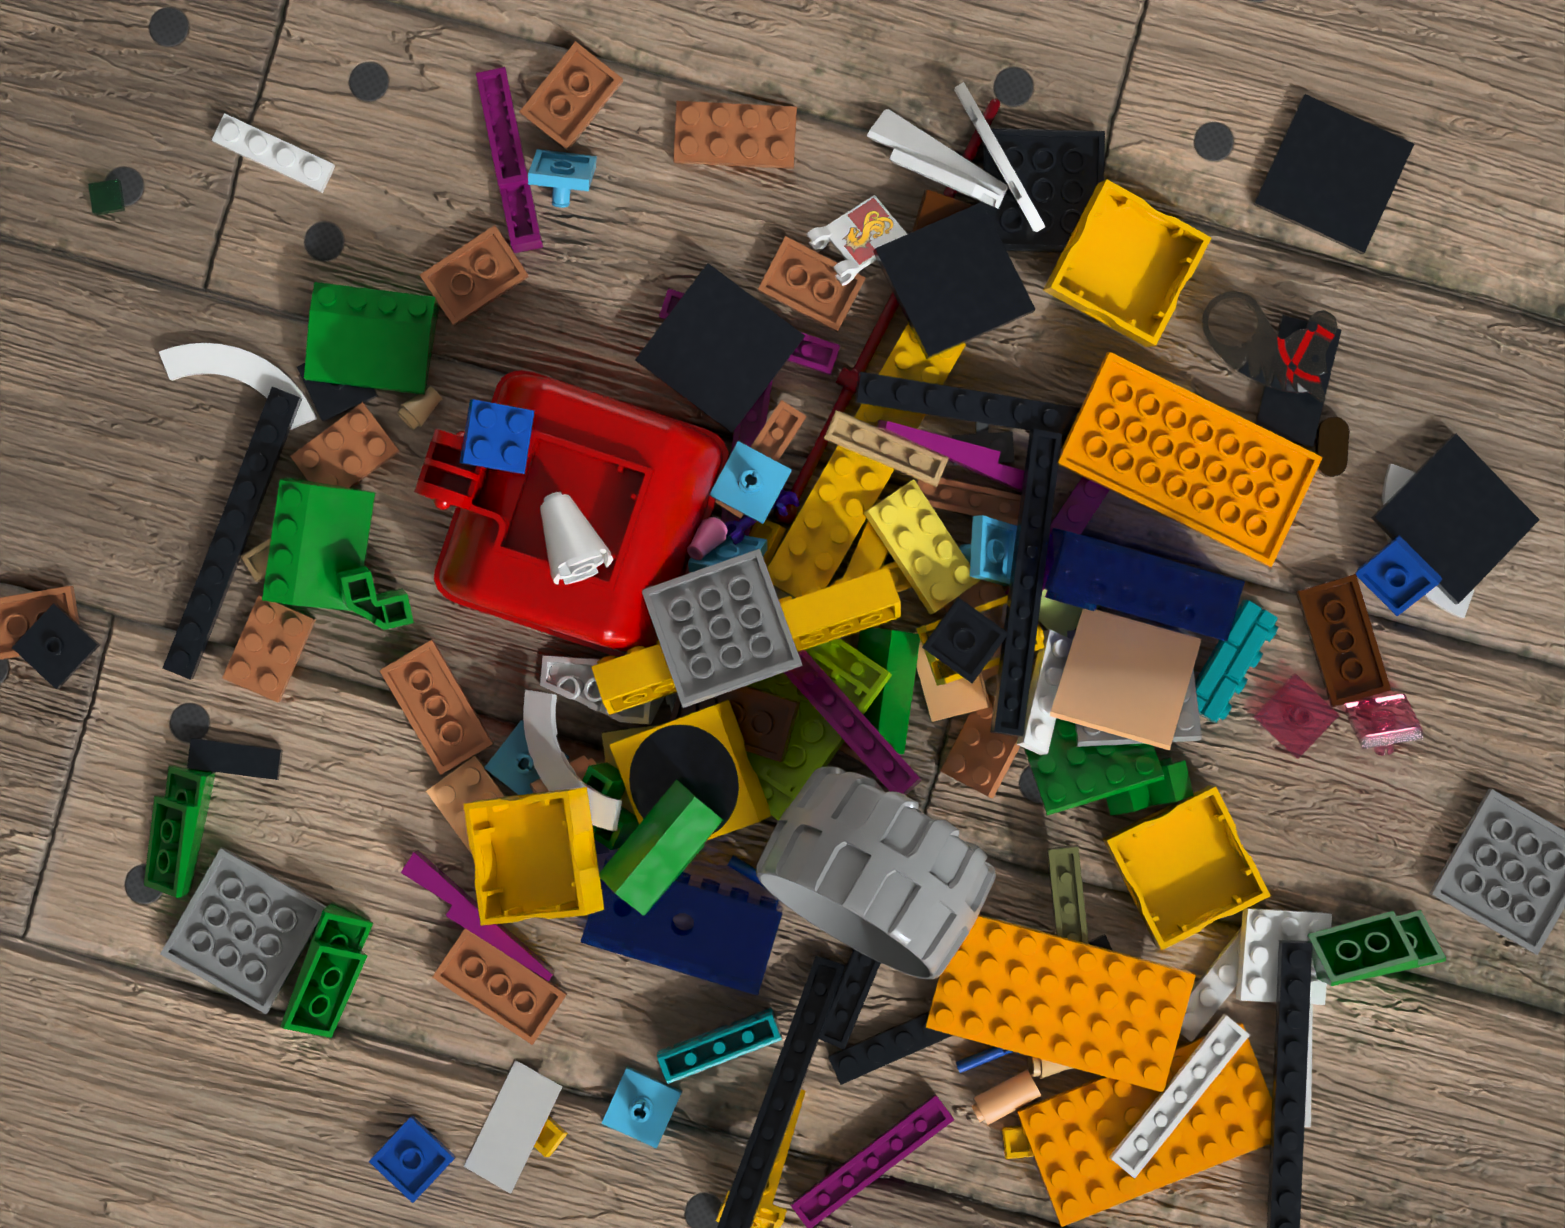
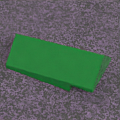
M868 628L860 631L857 650L889 671L892 676L864 713V716L898 754H904L920 637L919 634Z
M168 766L165 796H154L144 886L176 898H181L192 890L216 772Z
M676 780L600 871L599 877L617 896L645 916L705 846L706 840L724 820L681 782Z
M332 903L322 911L281 1023L283 1029L332 1038L368 956L362 951V948L373 926V922Z
M1393 910L1307 935L1308 941L1312 942V960L1316 977L1329 986L1446 961V956L1421 910L1396 916Z

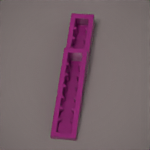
M502 67L478 72L476 77L511 247L514 253L543 248L531 185H528V171L506 68Z
M878 420L877 428L948 457V460L1022 493L1024 470L998 464L1001 451L890 421Z
M419 850L413 852L401 873L451 904L452 906L446 914L448 918L547 981L551 979L555 971L502 924L481 926L477 902Z

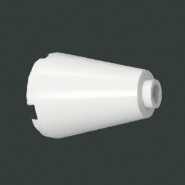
M555 492L546 496L544 503L540 506L550 573L554 583L559 584V579H563L565 585L579 582L599 573L597 567L602 563L608 567L613 561L611 551L572 498L567 494L562 495L561 492Z

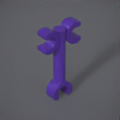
M782 489L771 510L777 507L780 515L787 516L788 513L785 507L787 504H793L796 507L800 506L796 494L790 491L785 492ZM745 515L738 521L725 522L724 524L728 530L726 537L730 535L735 545L740 543L745 537L744 531L757 521Z

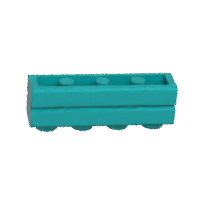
M1242 600L1195 680L1199 715L1214 723H1217L1219 718L1224 720L1232 708V704L1229 703L1234 693L1240 694L1248 680L1244 677L1250 666L1252 668L1257 666L1263 655V652L1259 651L1265 640L1270 642L1278 630V626L1275 625L1278 618L1249 600Z
M770 1007L731 1022L730 1026L726 1024L674 1044L673 1048L669 1046L657 1052L656 1056L665 1080L669 1084L781 1041L782 1034L773 1010Z

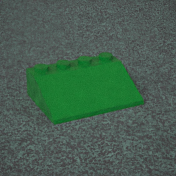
M314 282L309 310L304 379L425 395L439 313L436 297Z
M288 477L280 479L262 600L295 606L352 611L342 601L336 573L365 566L376 492Z

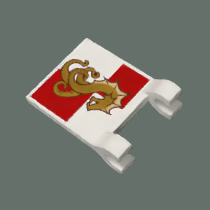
M875 195L827 226L816 227L807 233V237L810 239L809 245L814 251L819 252L831 242L845 259L834 266V270L837 273L835 275L836 279L842 286L847 285L860 270L877 260L873 253L875 248L907 235Z

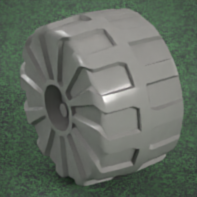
M821 767L812 773L796 798L785 809L756 866V876L761 884L774 897L799 916L856 951L895 970L922 979H935L943 973L976 922L995 881L996 872L995 868L985 861L988 857L979 846L961 840L959 838L960 830L948 821L942 819L933 820L919 811V803L900 792H884L875 780L854 772L846 773L837 767Z

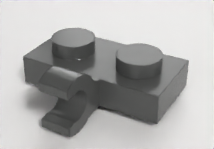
M975 422L976 434L952 435V439L1001 451L998 463L1014 462L1013 432L989 433V424Z

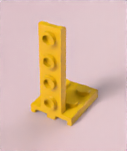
M801 1089L752 1228H780L784 1222L787 1209L774 1205L773 1201L806 1090ZM729 1190L718 1211V1215L716 1218L717 1222L720 1221L722 1212L724 1210L726 1201L730 1193Z

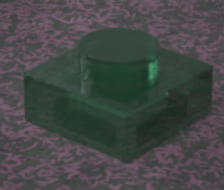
M115 179L88 184L92 213L94 215L125 211L120 180Z

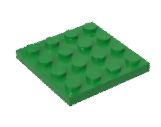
M1058 718L1055 720L1048 754L1040 755L1023 747L1047 816L1164 780V773L1154 746L1142 743L1077 747L1075 723Z

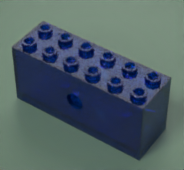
M1052 528L1048 543L1043 589L1047 590L1046 598L1096 612L1097 605L1228 641L1245 582L1070 531Z
M609 855V856L605 859L603 868L605 867V865L610 861V859H611L613 856H610V855ZM682 872L644 916L617 896L600 878L604 910L588 915L580 943L758 996L783 913V907L778 906V900L762 895L760 900L749 897V891L732 887L731 891L719 888V882L703 878L702 883L690 879L691 874ZM679 913H686L692 917L694 926L688 930H681L674 924L673 917Z

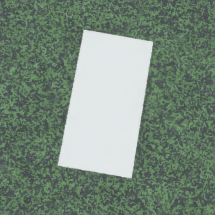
M515 1060L464 1167L511 1194L562 1086Z

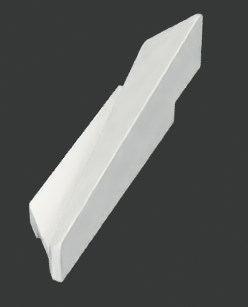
M889 109L884 110L869 130L868 138L893 149L889 160L894 164L999 209L1008 189L1006 184Z

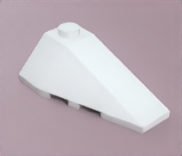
M542 656L540 686L584 704L590 709L606 714L619 722L651 724L664 699L662 697L609 715L602 702L591 666L597 665V661L600 659Z

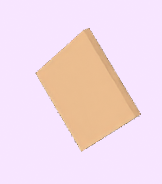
M1083 606L1050 716L1170 750L1202 639Z

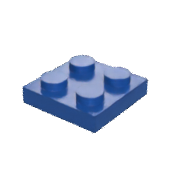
M471 399L460 463L525 474L535 411Z
M1400 535L1355 572L1356 576L1396 616H1399L1435 588L1442 580V577Z
M412 1115L370 1159L369 1163L407 1199L414 1203L456 1156Z

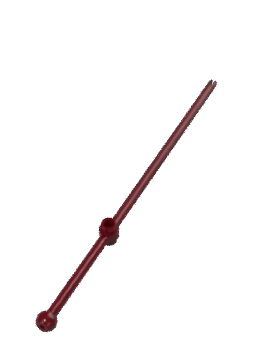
M992 99L983 114L989 127L1000 108V101L998 99ZM976 129L962 157L970 162L975 158L983 142ZM946 186L942 195L954 198L957 191ZM893 291L854 368L851 371L843 367L836 380V384L842 386L843 389L790 491L796 494L798 501L829 443L824 437L835 411L845 412L852 396L856 393L859 372L866 371L899 306ZM793 504L785 506L788 513L787 516L780 515L777 507H775L774 517L785 524H792L798 516L797 508Z

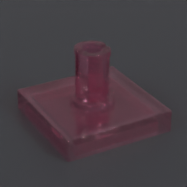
M1293 674L1255 713L1253 718L1295 759H1299L1340 715L1297 674Z
M1405 694L1345 704L1346 716L1362 749L1374 747L1376 754L1384 756L1385 747H1387V754L1389 755L1394 752L1393 744L1423 739V729Z

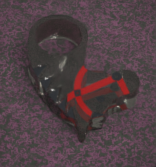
M1230 291L1216 296L1209 302L1202 318L1203 335L1213 353L1227 367L1240 376L1265 387L1288 393H1308L1317 401L1325 402L1326 398L1321 385L1330 374L1327 371L1325 355L1338 327L1336 318L1331 313L1324 310L1314 313L1309 318L1306 329L1297 330L1287 338L1280 339L1259 304L1251 296L1242 292ZM1237 301L1247 305L1253 311L1257 320V329L1251 337V342L1248 340L1241 344L1242 347L1240 348L1238 345L1228 346L1218 342L1209 329L1208 322L1211 313L1216 307L1225 302Z

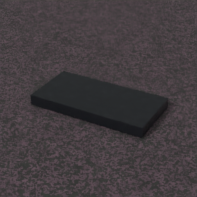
M1283 315L1280 319L1255 424L1295 444L1313 447L1342 330L1318 324L1335 336L1330 343L1313 335L1298 368L1308 374L1318 376L1319 380L1321 375L1328 372L1330 374L1322 385L1321 381L1319 384L1308 383L1293 375L1291 386L1296 392L1288 393L1285 392L1287 368L1282 363L1278 354L1277 336L1285 340L1286 351L1292 361L1306 334L1309 321ZM1313 355H1318V356H1319V361H1318V363L1315 364V365L1312 364V363H1311L1312 356H1313ZM1275 375L1281 386V391L1270 388ZM1298 384L1301 385L1308 392L1298 394Z

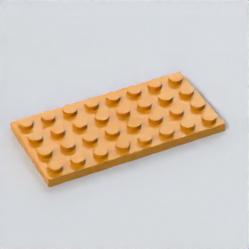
M1107 352L1062 447L1058 463L1257 562L1272 567L1323 457L1132 362Z
M978 915L968 936L938 978L926 1028L1164 1092L1196 974Z
M1236 1023L1245 1030L1243 1023ZM1206 1036L1176 1047L1166 1085ZM1249 1038L1246 1039L1135 1179L1110 1159L1109 1156L1161 1092L1102 1076L1017 1110L1016 1112L1059 1225L1064 1227L1270 1144L1272 1099Z

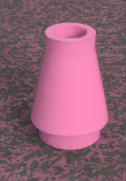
M716 517L702 520L691 544L687 547L689 556L695 560H701L706 554L726 540L728 532L726 525Z

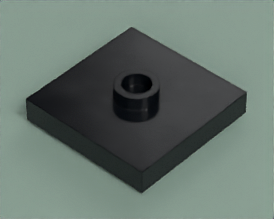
M305 363L297 366L323 422L357 407L362 402L365 403L378 397L375 388L305 380Z
M958 597L922 648L973 684L1009 633Z
M53 603L15 643L12 649L55 689H59L100 644L57 603Z

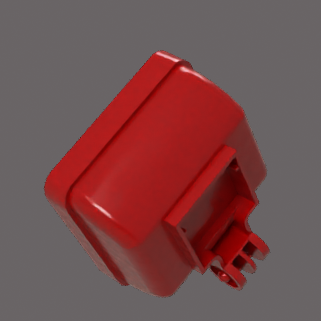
M519 370L506 374L497 384L491 403L535 411L525 474L460 463L465 431H459L455 435L435 429L414 493L434 499V505L439 509L444 510L451 505L456 507L434 572V582L438 591L454 603L616 657L627 655L629 649L637 646L648 648L657 645L656 642L659 639L642 591L692 573L689 572L688 561L691 557L687 553V547L691 544L701 521L712 517L716 499L709 494L729 459L726 444L718 435L707 429L535 372ZM555 492H561L562 495L567 494L572 498L611 551L613 558L608 567L604 563L597 567L599 573L566 585L563 579H559V584H555L551 577L540 506L544 503V498Z

